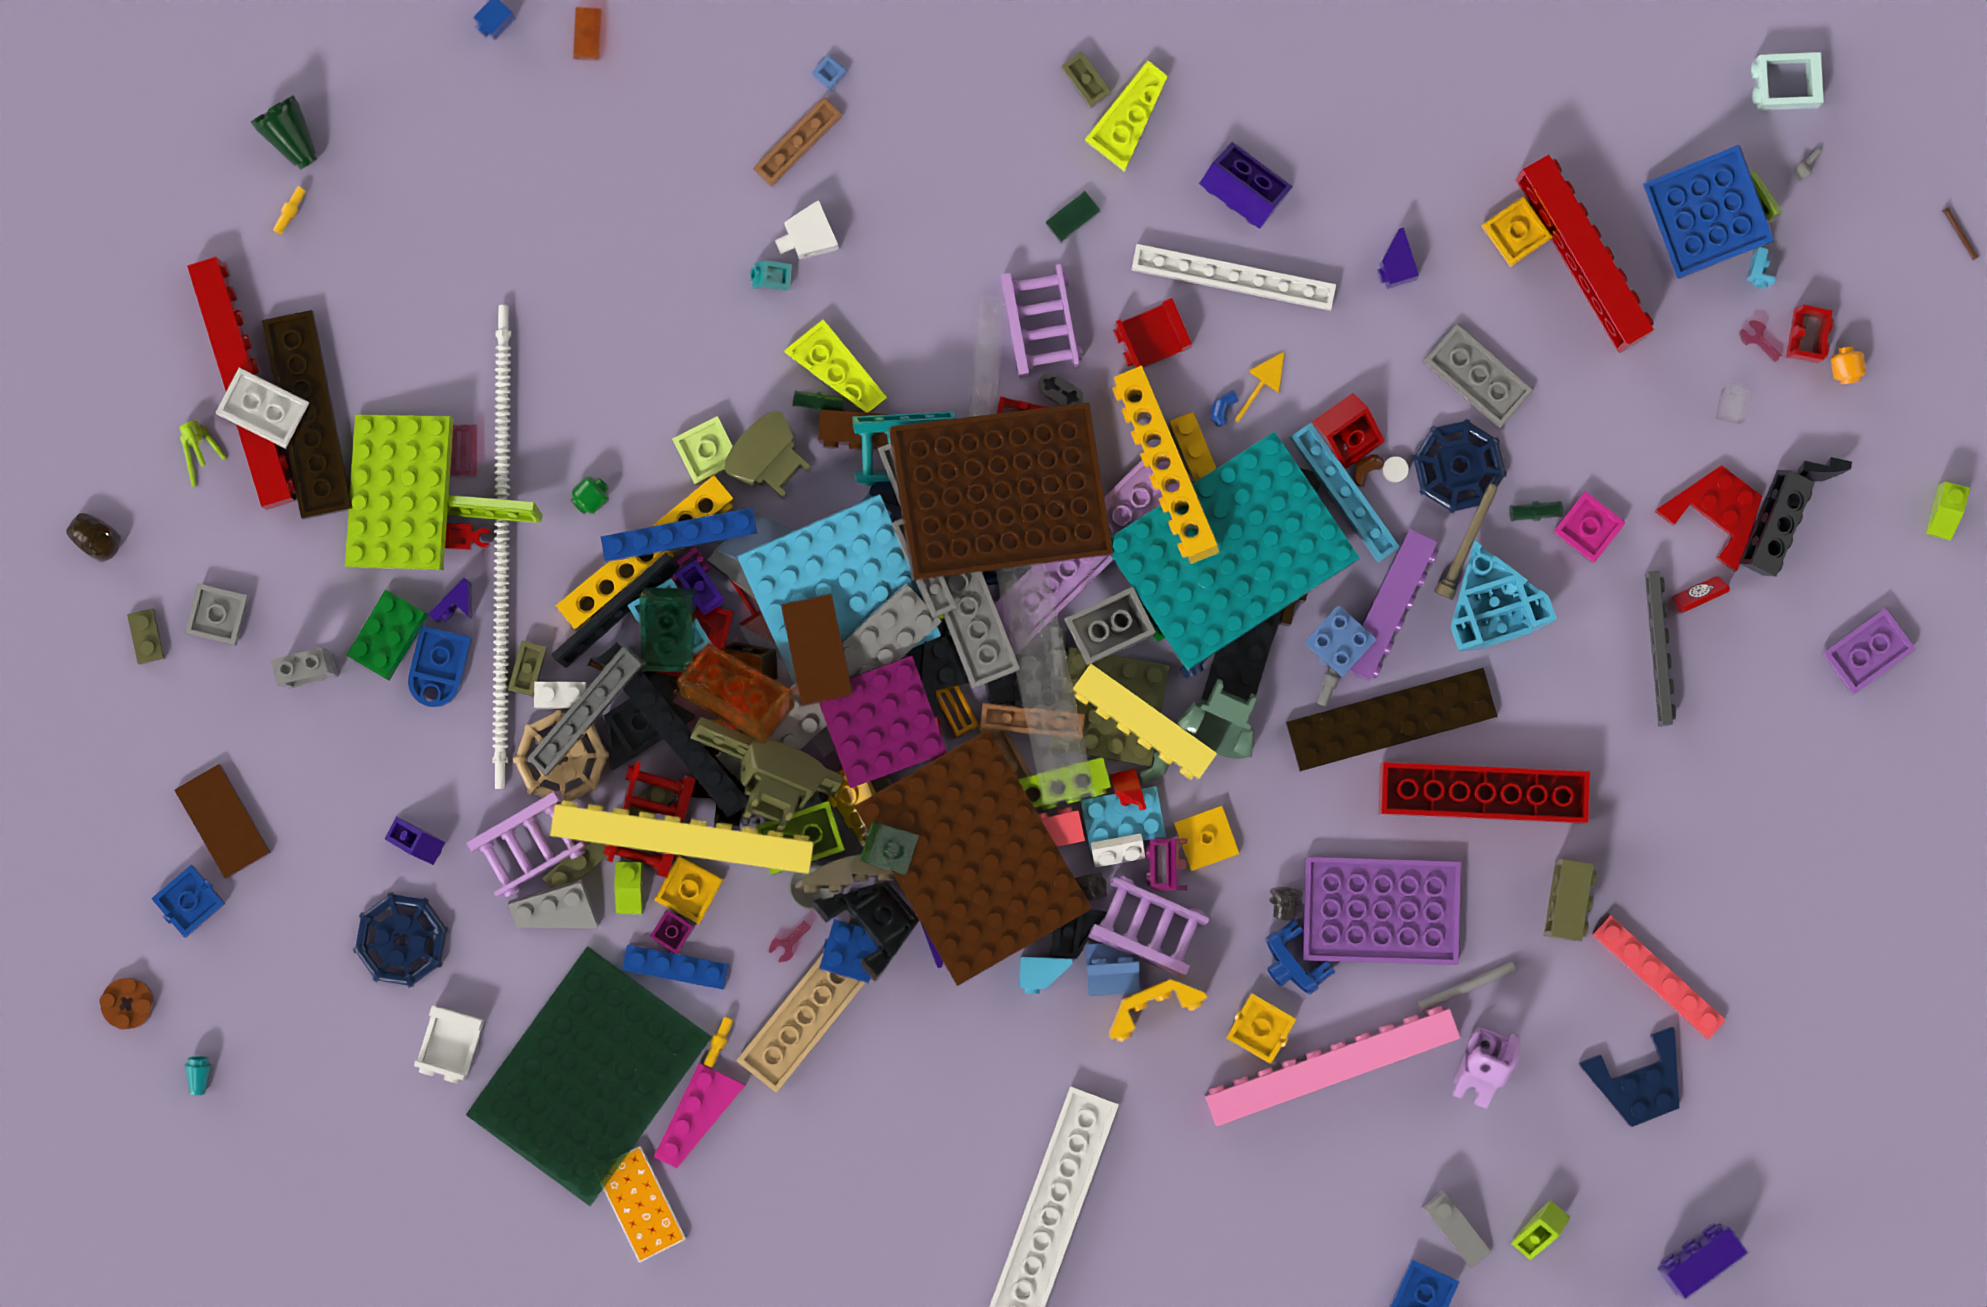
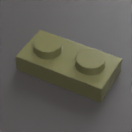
M1082 51L1061 66L1063 72L1090 109L1111 95L1110 89Z
M151 608L127 614L137 663L141 665L165 659L155 610Z
M521 641L508 687L509 691L534 697V682L539 680L547 647Z

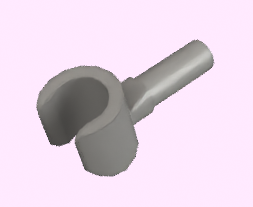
M1816 148L1808 159L1794 169V174L1799 181L1812 174L1808 166L1821 154L1820 149Z

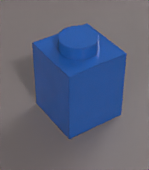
M489 0L473 17L477 23L475 28L485 38L490 35L494 40L516 19L513 12L500 0Z

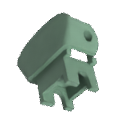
M1217 678L1208 700L1202 699L1200 703L1193 702L1176 719V724L1218 755L1234 759L1252 757L1254 729L1249 724L1248 718L1257 698H1255V694L1250 693L1246 701L1222 690L1223 681Z

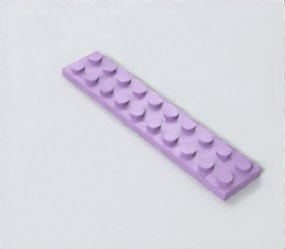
M1142 461L1104 497L1110 537L1160 505L1158 500L1162 497L1160 489L1154 490L1149 476L1153 475L1150 466L1145 468ZM1163 461L1159 463L1157 468L1166 469L1170 463ZM1188 474L1192 484L1194 482V479ZM1171 484L1168 486L1167 491L1174 492L1180 486L1178 484ZM1111 555L1034 565L995 603L1014 655L1018 654L1113 561Z

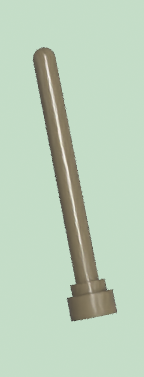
M1495 484L1488 485L1446 579H1442L1441 583H1438L1434 590L1435 593L1453 600L1457 592L1455 590L1457 586L1455 585L1456 579L1497 492Z

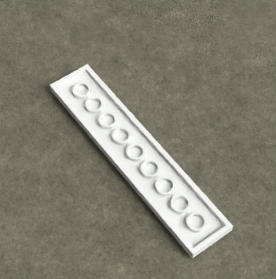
M1070 1086L989 1307L1046 1306L1119 1104Z

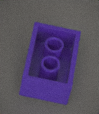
M1712 1223L1702 1231L1704 1235L1697 1240L1694 1238L1690 1239L1681 1246L1683 1249L1675 1256L1670 1254L1660 1262L1662 1266L1658 1268V1271L1676 1295L1687 1299L1748 1254L1730 1227L1720 1223L1717 1225Z

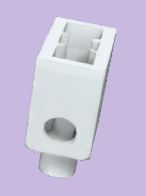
M816 201L787 220L784 225L788 235L775 240L780 254L795 248L799 259L839 249L819 201Z

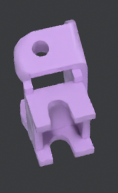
M1477 1028L1469 1037V1053H1464L1463 1060L1453 1079V1082L1456 1083L1453 1096L1461 1099L1467 1088L1475 1087V1091L1478 1092L1475 1105L1487 1109L1498 1086L1504 1087L1515 1070L1520 1052V1038L1514 1033L1508 1038L1488 1029ZM1483 1040L1490 1042L1487 1047H1483L1480 1043Z

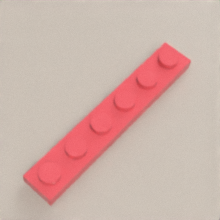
M1611 915L1592 933L1596 939L1706 1039H1709L1726 1021Z

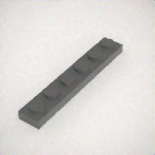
M1651 571L1645 574L1659 727L1673 725V720H1676L1675 704H1671L1670 694H1674L1673 679H1669L1668 669L1672 667L1670 653H1667L1666 643H1669V630L1664 628L1667 606L1665 602H1662L1661 592L1665 591L1664 578L1660 577L1659 571Z
M627 645L623 646L527 759L543 775H549L645 662Z

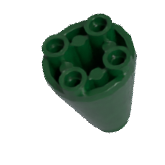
M294 95L268 109V112L261 114L251 121L256 131L294 166L297 165L300 170L318 160L314 155L316 151L300 105Z

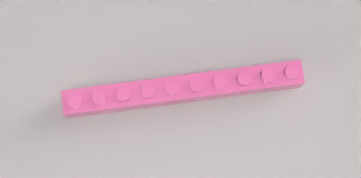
M1437 1006L1427 1010V1016L1418 1018L1417 1014L1404 1018V1024L1394 1027V1024L1391 1023L1378 1028L1380 1033L1370 1036L1369 1032L1355 1036V1042L1346 1044L1345 1041L1330 1045V1051L1321 1053L1319 1049L1307 1053V1059L1297 1062L1296 1058L1285 1061L1281 1063L1283 1068L1274 1071L1272 1067L1257 1072L1258 1077L1248 1079V1076L1235 1079L1233 1080L1234 1085L1225 1089L1223 1084L1208 1089L1210 1094L1205 1095L1213 1121L1216 1126L1460 1039L1451 1011L1447 1008L1443 1009L1442 1006Z

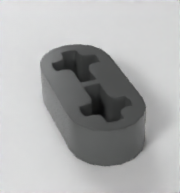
M1046 373L1041 376L1039 390L1044 396L1060 406L1082 404L1083 394L1078 387L1054 373ZM1051 378L1054 379V385L1060 389L1059 392L1052 388L1046 391V385L1043 383L1044 380L1050 381ZM1064 391L1071 395L1072 392H1075L1078 402L1066 403L1067 397L1061 393Z

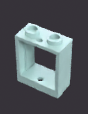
M1821 52L1759 55L1755 63H1752V78H1756V88L1753 89V102L1757 103V110L1819 108L1824 103ZM1805 63L1807 97L1769 98L1767 64Z

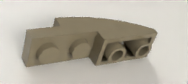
M876 853L859 854L835 860L818 868L795 884V889H804V893H817L821 888H829L830 893L844 892V888L852 885V878L853 882L869 881V877H878V881L885 882L893 881L894 875L887 863H876Z

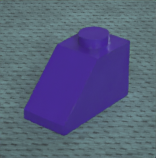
M1404 227L1398 229L1380 263V268L1377 269L1380 282L1385 283L1387 289L1415 281L1419 277Z
M397 816L385 837V840L408 854L432 865L435 864L445 844L444 841Z

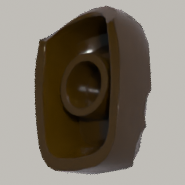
M87 513L78 514L66 529L71 541L85 554L97 561H107L113 558L119 550L120 535L110 525Z

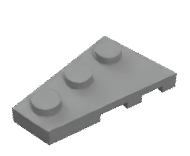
M582 879L508 902L516 927L598 929L599 927Z

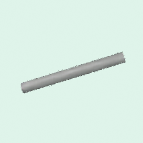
M1511 961L1417 1002L1421 1011L1427 1010L1516 971V968Z

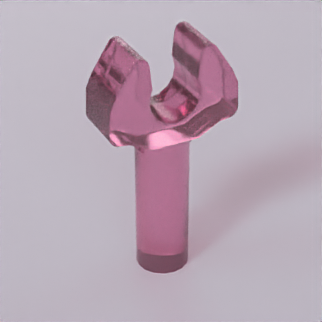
M1756 320L1749 321V325L1756 332L1755 336H1750L1747 331L1741 329L1739 331L1741 341L1746 346L1748 344H1757L1776 362L1782 355L1764 338L1766 326Z
M804 920L786 939L775 938L770 944L769 953L782 946L785 949V954L780 957L778 962L789 961L794 956L792 953L793 945L811 926Z

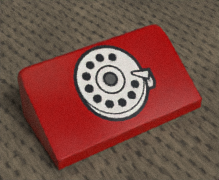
M1715 576L1673 595L1672 599L1678 612L1682 614L1730 592V588L1720 577Z

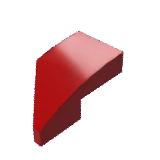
M1135 768L1110 774L1115 794L1119 797L1122 806L1135 804L1138 805L1139 810H1147Z

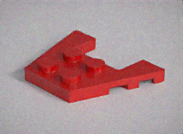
M1721 465L1657 508L1655 512L1671 525H1675L1689 505L1731 536V539L1716 559L1736 572L1740 566L1739 561L1748 542L1763 496Z

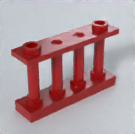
M635 761L633 766L629 765L625 780L629 782L621 809L628 810L630 805L662 815L681 818L680 823H683L696 778L684 775L683 780L678 779V781L640 771V762ZM636 780L675 791L674 794L678 795L676 805L671 804V806L633 796ZM610 844L605 845L603 852L604 855H607L606 861L613 863L615 855L652 865L654 869H657L656 875L668 878L674 857L672 853L662 852L661 854L657 853L655 856Z

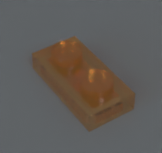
M576 7L574 59L599 60L601 8Z

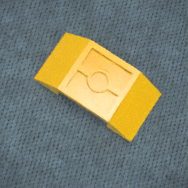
M1167 979L1139 993L1121 999L1108 1033L1109 1037L1112 1040L1116 1038L1120 1042L1133 1036L1131 1031L1135 1030V1026L1129 1015V1009L1137 1012L1148 1007L1146 1002L1155 998L1156 1002L1171 997L1170 991L1174 990L1182 1008L1187 1007L1191 1011L1204 1005L1202 1000L1207 998L1206 993Z

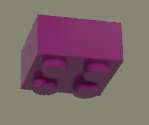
M666 910L650 938L678 954L695 926L670 910Z

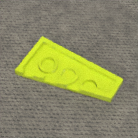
M1147 61L1085 138V142L1125 172L1168 76Z
M821 320L784 350L785 354L865 413H871L887 400L886 395L824 320Z

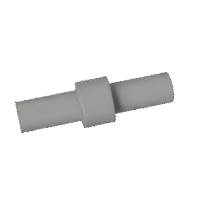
M1331 667L1328 674L1324 675L1321 683L1323 688L1317 702L1318 705L1327 707L1333 689H1336L1339 682L1337 678L1338 673Z

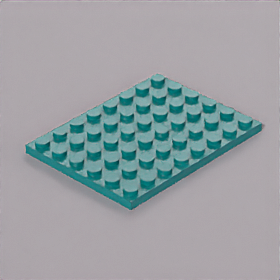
M1275 431L1192 484L1220 553L1190 564L1188 556L1183 558L1177 544L1181 543L1179 535L1173 536L1168 521L1172 520L1169 511L1164 513L1161 505L1111 537L1113 549L1111 557L1130 586L1134 588L1138 598L1187 671L1360 560L1359 555ZM1181 506L1177 509L1176 513L1180 515L1185 514L1189 508ZM1190 529L1186 532V536L1194 537L1199 531L1197 529Z

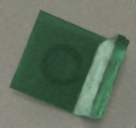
M872 822L860 860L906 875L919 836L878 822Z

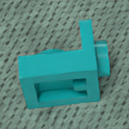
M767 260L755 263L750 272V279L753 281L752 288L759 289L764 287L784 291L790 290L792 264Z

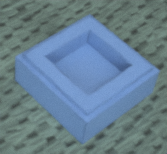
M827 54L812 72V76L832 91L845 76L847 70Z

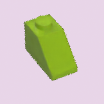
M1946 481L1937 486L1925 534L1949 541L1952 539L1964 514L1970 488Z
M615 862L614 890L616 914H642L644 863Z
M1550 1200L1536 1212L1512 1240L1511 1244L1531 1261L1561 1235L1571 1217Z

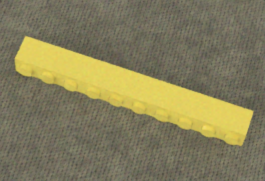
M562 801V805H555L550 836L810 874L814 843L809 842L808 836L794 835L793 839L783 838L784 833L768 831V835L765 836L757 834L758 829L742 827V832L731 831L732 825L717 823L716 828L706 827L705 821L692 819L690 824L680 823L681 818L665 816L664 821L654 819L655 814L639 812V817L629 816V810L617 808L613 809V813L603 812V806L588 804L587 809L577 808L578 803Z

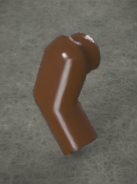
M1370 454L1357 463L1353 478L1356 486L1364 487L1367 474L1374 469L1380 470L1383 468V458L1377 454Z

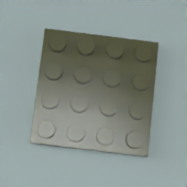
M1069 647L1066 660V680L1062 681L1057 711L1085 714L1083 738L1079 740L1052 737L1050 748L1151 767L1154 754L1153 747L1147 750L1137 742L1139 737L1132 732L1126 735L1116 727L1118 722L1111 717L1105 720L1095 712L1097 707L1090 702L1084 705L1074 697L1076 692L1072 689L1089 665L1086 664L1079 649ZM1115 655L1091 663L1161 713L1169 665Z

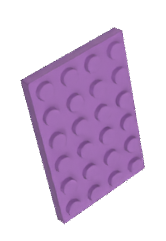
M1305 857L1303 960L1458 965L1461 862Z

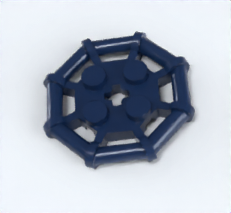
M1469 419L1439 427L1432 426L1417 453L1412 455V461H1414L1419 481L1420 494L1429 497L1453 514L1455 511L1479 506L1488 485L1495 484L1498 487L1502 479L1507 477L1498 437L1494 438L1472 424ZM1462 432V437L1459 440L1447 442L1443 437ZM1468 433L1486 445L1481 448L1473 445L1467 440ZM1437 440L1442 447L1435 458L1426 457ZM1490 449L1494 468H1488L1486 465L1484 452ZM1456 459H1460L1461 463H1466L1467 467L1463 468V473H1459L1456 469L1454 470L1453 465L1456 464ZM1425 463L1433 464L1436 479L1430 484ZM1485 474L1493 475L1482 492L1478 486ZM1440 484L1445 489L1452 492L1451 499L1436 491L1433 487ZM1473 490L1476 494L1475 497L1457 500L1459 492Z
M391 892L366 912L360 913L357 940L353 951L357 953L371 973L373 981L406 985L408 988L414 987L416 982L437 967L441 968L443 965L441 961L446 933L449 930L448 926L445 927L435 913L427 898L420 899L396 895ZM397 905L417 908L414 915L401 914L398 912ZM391 907V916L381 923L374 920L376 916ZM422 912L434 930L427 931L421 923L419 917ZM371 924L376 927L374 944L366 945L369 925ZM398 933L400 935H407L408 938L405 940L406 946L403 947L401 944H395ZM436 935L433 953L430 955L426 952L429 936ZM375 949L384 961L380 968L368 953V950ZM422 957L428 960L427 963L412 973L410 965ZM389 965L404 967L405 975L385 971Z

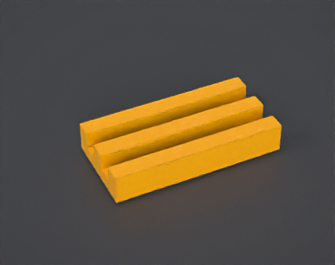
M954 686V689L972 722L970 725H967L949 690L953 687L936 690L937 701L956 738L979 727L959 686ZM945 692L963 727L961 730H958L940 694Z

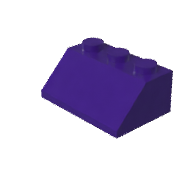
M1233 142L1215 159L1199 183L1209 194L1216 196L1228 208L1235 210L1248 223L1255 225L1259 229L1272 216L1293 187Z

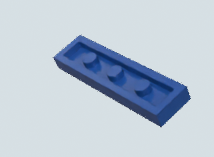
M627 945L622 970L724 990L729 964Z

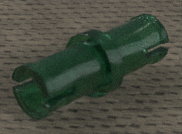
M794 390L792 406L815 409V412H820V410L843 411L845 397L822 395L823 392L814 394Z
M1532 501V504L1510 505L1509 516L1511 521L1528 519L1540 521L1541 518L1563 517V505L1561 501L1547 503Z

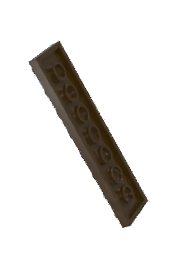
M308 310L262 320L274 385L309 402L287 446L301 519L304 520L352 509L314 311Z
M1480 668L1285 723L1298 769L1301 772L1493 719L1498 716L1484 668Z

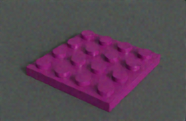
M912 655L851 677L850 683L853 696L819 703L850 788L947 753Z

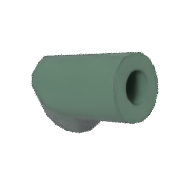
M1157 750L1153 754L1154 762L1152 767L1139 772L1144 784L1164 776L1169 766L1158 757L1160 752Z

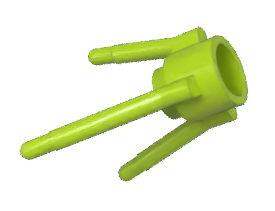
M193 420L181 425L179 429L182 434L180 440L184 448L191 485L196 487L195 472L189 446H193L201 466H205V461L198 444L204 441L203 437L206 438L222 460L226 459V455L211 437L206 426L201 427L198 420Z

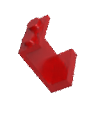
M1173 298L1163 301L1162 305L1122 322L1121 319L1115 322L1116 328L1113 329L1117 343H1123L1126 350L1123 353L1125 362L1128 367L1133 366V369L1141 365L1145 368L1188 350L1192 346Z

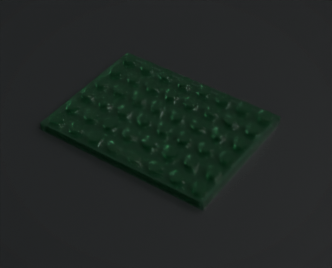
M587 946L468 1110L466 1116L580 1200L592 1206L713 1036Z

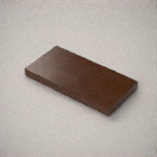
M832 594L782 604L781 609L802 707L853 696Z
M221 764L214 766L174 790L225 879L271 853Z

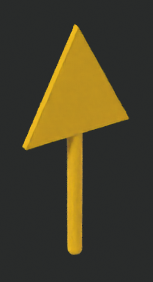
M1284 352L1248 371L1258 378L1260 383L1236 416V422L1241 420L1265 384L1279 393Z

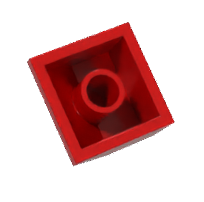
M1354 393L1312 421L1314 427L1344 469H1347L1385 442L1369 408Z

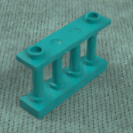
M955 412L853 416L852 425L854 433H859L862 436L863 470L854 471L856 483L871 486L875 485L876 482L890 481L886 469L873 470L872 435H874V432H884L887 434V444H890V426L956 419Z

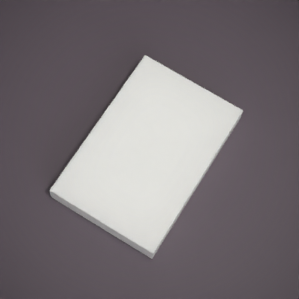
M239 368L216 414L286 449L309 402Z

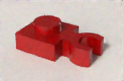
M447 523L445 549L471 551L472 543H476L481 548H488L490 544L482 543L480 536L482 534H490L491 531L487 528H480L473 532L472 524Z

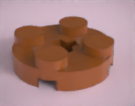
M133 978L117 979L106 987L103 995L100 997L101 1011L104 1018L109 1024L118 1029L138 1028L151 1017L154 997L150 988L143 981ZM124 997L126 999H133L134 1002L131 1003V1010L121 1007Z

